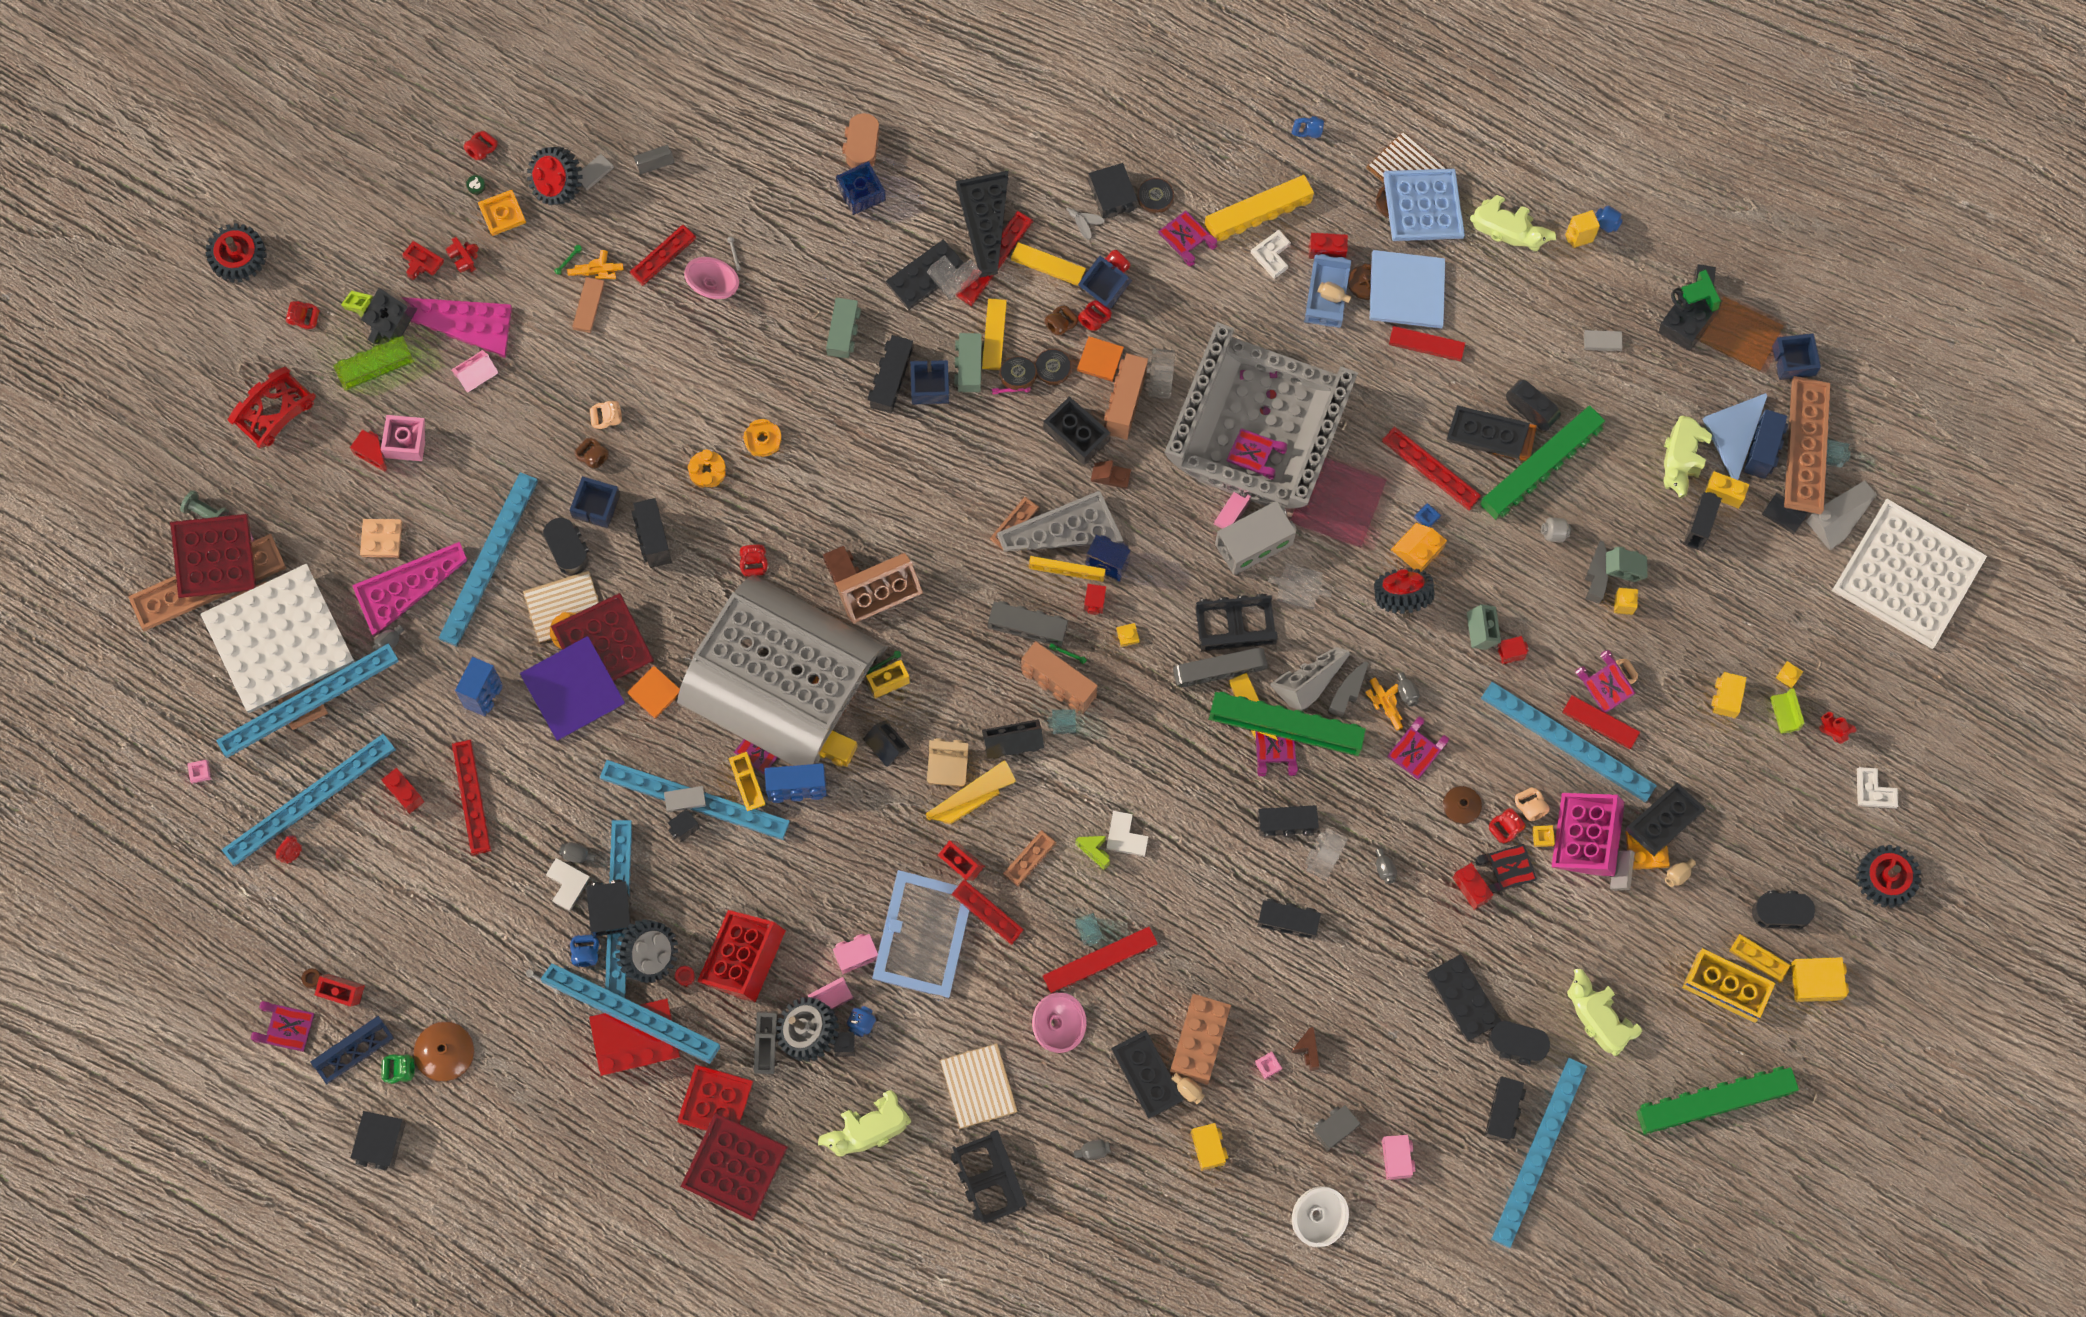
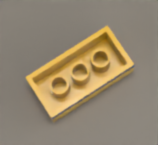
M1702 948L1697 953L1682 988L1755 1023L1761 1018L1775 983Z

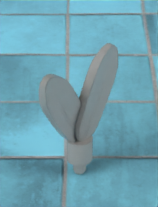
M1066 208L1069 215L1075 218L1081 235L1087 240L1091 239V231L1088 224L1100 225L1104 223V219L1099 215L1079 213L1075 209Z

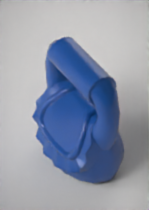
M1317 116L1298 118L1294 121L1291 133L1297 137L1320 138L1323 132L1324 121ZM1301 123H1305L1303 132H1299Z
M592 934L577 935L572 938L570 951L572 953L571 962L574 966L590 967L597 963L599 941L596 936L593 937ZM594 942L593 946H575L576 943Z

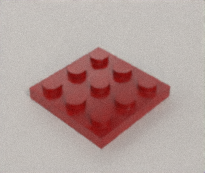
M695 1065L677 1123L707 1131L714 1114L718 1113L740 1124L753 1081Z

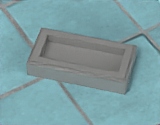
M600 154L585 166L582 171L578 172V175H583V179H578V182H581L582 187L587 191L614 167Z
M1585 330L1584 350L1621 351L1622 331Z
M703 786L664 792L667 813L685 810L686 808L692 809L706 806Z
M1631 850L1618 851L1615 876H1611V890H1630L1635 852Z

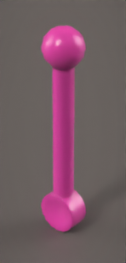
M993 388L992 394L1018 391L1028 393L1031 388H1021L1018 390Z

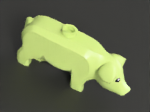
M1496 195L1491 200H1484L1482 205L1476 209L1474 215L1470 217L1477 230L1491 236L1493 240L1498 242L1503 241L1514 246H1526L1533 251H1538L1540 246L1546 242L1556 240L1554 231L1544 227H1534L1531 224L1534 218L1528 215L1530 212L1528 208L1522 206L1515 214L1508 210L1500 209L1505 199L1499 195Z
M1685 416L1679 417L1670 437H1667L1664 447L1667 448L1664 459V485L1666 489L1670 487L1674 489L1679 498L1687 495L1689 486L1688 476L1699 478L1701 469L1704 468L1706 459L1696 454L1698 442L1710 444L1712 434L1706 430L1707 428L1701 427L1693 418Z
M1574 969L1575 977L1567 994L1573 1001L1578 1017L1585 1025V1032L1590 1037H1594L1603 1050L1618 1056L1629 1040L1637 1038L1642 1033L1641 1027L1638 1024L1633 1025L1627 1018L1620 1023L1617 1014L1611 1008L1614 1003L1612 997L1615 995L1612 989L1608 986L1603 991H1593L1591 981L1582 969Z
M889 1090L883 1093L884 1097L874 1102L879 1111L870 1112L863 1117L857 1112L852 1113L851 1110L842 1113L841 1116L845 1120L843 1131H832L821 1135L818 1146L828 1147L836 1156L865 1151L876 1145L881 1147L889 1142L888 1139L902 1133L906 1126L911 1123V1119L898 1105L896 1094Z

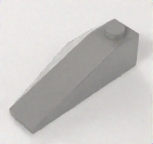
M1863 481L1826 503L1822 514L1812 513L1806 522L1826 547L1831 550L1847 538L1877 494L1866 481Z
M1336 647L1316 657L1315 662L1300 665L1301 669L1291 673L1288 671L1271 683V687L1289 707L1303 711L1317 700L1349 657L1350 651Z

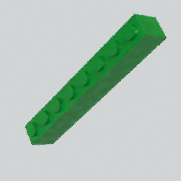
M1589 405L1484 496L1480 505L1495 520L1500 516L1504 518L1511 511L1509 508L1513 505L1517 506L1523 501L1525 494L1528 493L1530 495L1536 490V485L1540 481L1544 483L1551 476L1550 473L1553 470L1558 471L1564 465V460L1573 458L1580 446L1584 448L1591 441L1590 438L1593 435L1598 436L1604 430L1605 420Z
M1215 692L1208 718L1211 721L1359 756L1366 730V728L1358 724H1346L1341 720H1330L1316 714L1309 715L1301 710L1293 711L1280 705L1272 706L1264 701L1256 702L1243 696L1235 697L1227 692Z
M1784 1066L1772 1069V1073L1766 1074L1765 1071L1754 1074V1077L1750 1079L1744 1076L1735 1079V1083L1728 1084V1081L1716 1084L1717 1088L1709 1089L1708 1086L1698 1089V1093L1690 1094V1092L1679 1094L1677 1099L1672 1100L1671 1097L1659 1100V1104L1653 1105L1652 1102L1642 1104L1636 1113L1643 1134L1646 1135L1795 1094L1799 1091L1792 1068L1785 1069Z

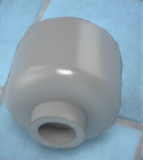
M1550 517L1541 526V533L1544 534L1545 540L1549 542L1562 543L1570 536L1571 526L1563 518Z

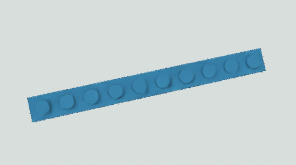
M521 472L519 473L444 625L439 640L456 647L458 646L538 483L536 478Z
M388 643L216 741L225 757L228 758L394 665L399 660Z
M1491 682L1481 697L1483 701L1646 803L1657 786L1494 682Z
M383 733L222 849L223 853L231 864L236 866L396 749Z
M606 760L600 775V779L663 801H665L664 792L690 788ZM705 792L706 806L690 809L780 840H784L790 824L789 820L756 809L747 812L744 805Z
M612 820L609 883L617 879L626 881L630 895L632 821ZM623 933L607 935L605 989L626 999V973L620 970L622 967L617 964V961L620 959L616 958L615 953H620V950L616 949V945H621L622 943L618 941L619 936L624 938L625 935Z
M551 963L541 978L542 983L709 1064L720 1049V1044Z
M1571 1058L1567 1059L1493 1233L1492 1241L1509 1249L1511 1248L1585 1073L1586 1065Z

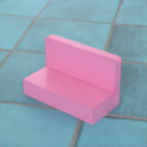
M483 350L452 369L453 374L459 379L466 392L471 391L498 374L490 357Z
M1233 492L1215 520L1214 525L1223 529L1239 521L1250 504L1251 496L1247 495L1244 498Z
M844 977L808 995V997L818 999L827 1004L831 1009H835L853 999Z

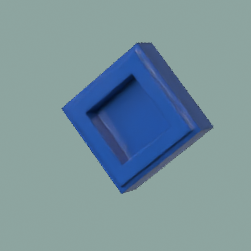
M1427 503L1414 518L1420 524L1431 528L1441 517V514Z

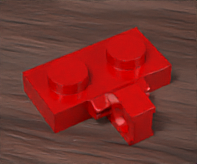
M412 241L402 254L403 258L409 261L408 265L410 267L406 271L407 277L413 281L419 273L423 274L425 271L434 276L444 263L443 258L415 241Z

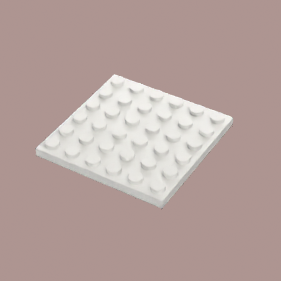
M1886 499L1832 591L1933 649L1987 556Z
M307 564L201 613L202 619L248 714L355 662Z

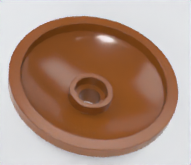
M438 1022L430 1025L419 1035L414 1046V1060L418 1069L426 1077L440 1082L451 1081L463 1075L470 1067L474 1057V1044L471 1036L463 1027L452 1022ZM440 1046H445L443 1052L438 1051Z

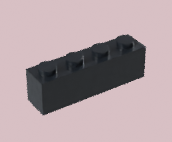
M892 335L890 341H886L884 348L886 354L885 357L880 359L879 368L881 369L879 374H875L873 381L875 387L874 390H870L868 395L870 408L892 414L914 349L913 340Z

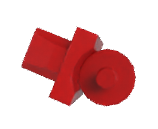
M457 237L451 239L453 244L445 250L451 260L458 255L461 256V259L454 262L460 273L468 269L471 272L475 271L476 268L470 256L473 259L478 257L477 251L479 247L477 244L470 245L469 242H465L464 246L466 248L464 249Z
M1827 712L1821 717L1823 724L1819 726L1820 731L1833 737L1834 742L1838 744L1849 739L1848 734L1857 731L1856 727L1847 723L1845 718H1836L1832 712Z

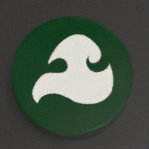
M473 175L467 179L466 186L471 194L477 195L485 190V182L481 176Z

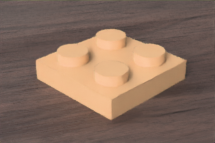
M363 519L361 557L400 558L402 520Z

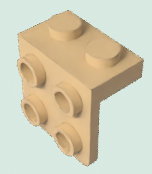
M936 738L934 741L929 740L927 783L933 785L965 786L968 743L962 740L945 742L946 740Z

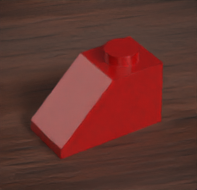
M362 429L350 446L353 455L385 472L387 467L381 451L379 436L372 431L366 432Z

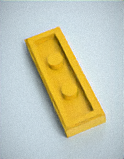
M1741 934L1738 935L1729 950L1732 954L1779 983L1782 982L1791 967L1787 962Z

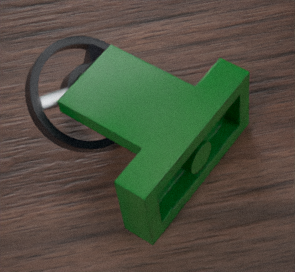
M1706 270L1699 272L1697 282L1682 288H1675L1671 292L1673 303L1685 312L1693 308L1694 302L1706 299L1711 312L1718 310L1721 302ZM1675 293L1678 296V299L1681 302V304H1679V302L1676 300ZM1687 303L1690 304V308H1685V305Z

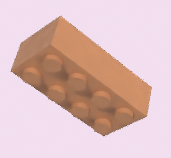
M1126 353L1125 360L1121 359L1119 373L1114 382V391L1111 393L1109 400V409L1106 410L1104 417V427L1110 432V436L1128 440L1147 373V358Z
M905 553L835 583L845 611L853 624L923 593L912 562Z
M1035 641L1022 657V674L1030 680L1033 678L1037 681V684L1043 690L1047 691L1048 689L1054 693L1053 696L1057 700L1068 703L1069 708L1074 712L1078 713L1079 711L1083 714L1097 697V684Z
M1196 994L1192 995L1170 1074L1175 1075L1178 1073L1181 1077H1188L1196 1082L1208 1085L1230 1011V1004Z

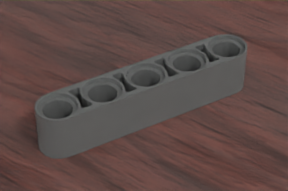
M1255 648L1180 664L1173 667L1177 687L1182 688L1240 676L1245 673L1263 671L1268 668L1264 648Z

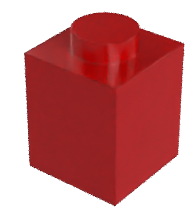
M1087 583L1084 611L1091 615L1103 614L1106 586Z
M1522 636L1502 640L1497 646L1502 665L1524 660L1527 652H1529L1528 644L1526 641H1523Z

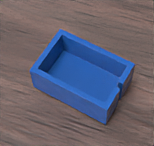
M472 657L455 692L464 708L485 717L486 713L490 712L493 708L494 702L492 699L499 695L502 690V682L493 665Z
M823 763L765 768L766 793L768 800L773 803H781L787 799H792V801H802L803 798L820 800L827 796Z

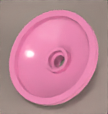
M698 257L691 260L685 268L684 276L688 285L696 293L706 298H729L736 293L739 287L737 273L731 266L719 259Z
M1053 993L1044 997L1038 1003L1033 1014L1032 1027L1039 1044L1048 1051L1064 1053L1071 1051L1081 1042L1086 1031V1015L1082 1005L1076 998L1066 993Z

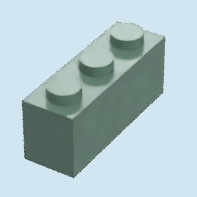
M836 297L826 346L827 356L849 359L850 352H854L855 342L853 341V335L857 336L858 332L856 319H860L861 308L858 307L857 300Z
M959 333V340H955V351H959V357H955V368H958V374H955L954 385H958V392H981L982 333Z

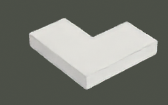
M1278 230L1251 250V254L1275 279L1288 269V265L1278 254L1289 247L1291 242Z
M1857 768L1858 806L1898 807V788L1878 787V768Z
M1113 811L1106 850L1145 857L1148 836L1129 833L1133 814Z
M557 858L546 874L547 877L562 884L553 902L571 911L589 882L590 876Z

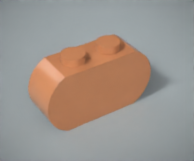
M861 113L855 115L850 119L849 127L846 126L845 128L847 143H843L842 153L846 156L847 164L858 171L868 170L875 165L880 131L878 120L870 114Z

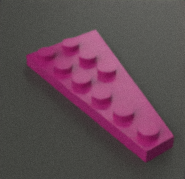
M401 297L418 308L410 322L427 326L431 330L445 333L446 336L472 346L481 347L485 351L499 354L500 357L506 358L512 312L511 304Z
M460 542L352 585L373 637L378 635L468 561Z

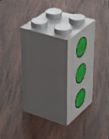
M1277 501L1217 531L1215 545L1233 575L1293 545L1297 531L1293 521L1288 520L1284 506H1280Z

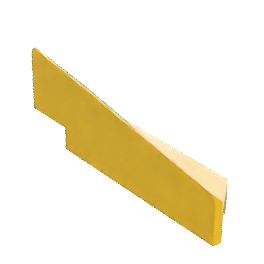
M1004 760L927 812L926 818L952 824L999 795L998 789L1016 782L1007 762Z

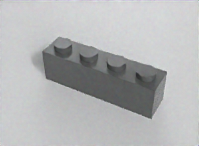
M994 601L988 620V629L1047 644L1052 643L1058 647H1062L1068 626V620H1065L1062 616H1049L1039 610L1033 612L1024 606H1010L1009 603L1004 601Z

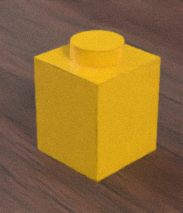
M1619 588L1615 594L1614 613L1633 615L1638 605V589Z

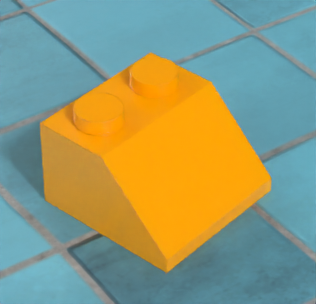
M1415 523L1391 551L1414 570L1420 569V572H1422L1444 549L1447 540L1433 528Z

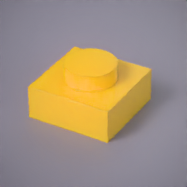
M1135 623L1116 627L1121 647L1140 642Z
M1787 661L1776 676V679L1793 688L1803 671Z
M1553 825L1533 826L1534 847L1555 845Z

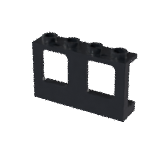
M1258 594L1256 597L1242 595L1236 599L1222 597L1215 601L1202 599L1196 602L1195 612L1200 652L1275 645L1278 636L1274 625L1271 603L1272 595ZM1262 606L1264 608L1266 629L1245 631L1242 608ZM1225 610L1228 633L1208 635L1205 628L1204 612Z
M998 1129L990 1132L988 1136L957 1148L955 1146L952 1147L954 1153L950 1155L954 1165H959L960 1172H958L961 1184L966 1183L968 1190L965 1191L968 1202H973L975 1209L972 1212L976 1222L980 1221L981 1225L1027 1208V1203ZM985 1147L992 1161L993 1168L973 1177H968L961 1162V1156ZM1000 1185L1006 1197L1007 1206L983 1215L975 1194L992 1186Z

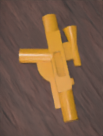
M601 250L599 259H594L589 264L575 265V268L567 269L568 276L599 274V276H595V279L616 280L615 271H622L624 268L623 263H606L608 251Z
M1376 677L1371 679L1369 682L1376 695H1373L1372 689L1365 692L1366 695L1371 699L1376 710L1380 709L1378 705H1382L1385 715L1390 718L1396 731L1402 729L1403 726L1400 722L1402 718L1395 707L1397 704L1395 694L1399 692L1398 684H1395L1385 692Z

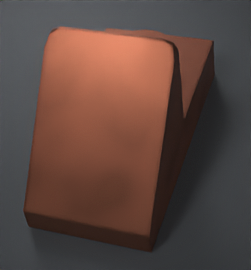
M1112 460L1094 463L1090 482L1127 489L1131 469L1113 466Z
M1314 1027L1307 1030L1291 1052L1307 1051V1054H1304L1305 1065H1309L1310 1071L1318 1070L1319 1068Z

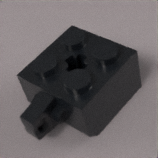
M378 288L361 318L363 322L371 326L370 330L372 331L367 340L373 344H379L381 339L385 337L399 340L418 308L392 291Z

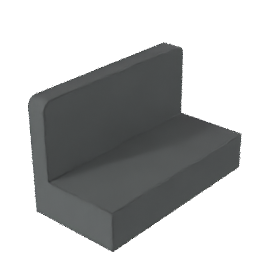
M668 144L633 156L640 175L674 163L673 154Z

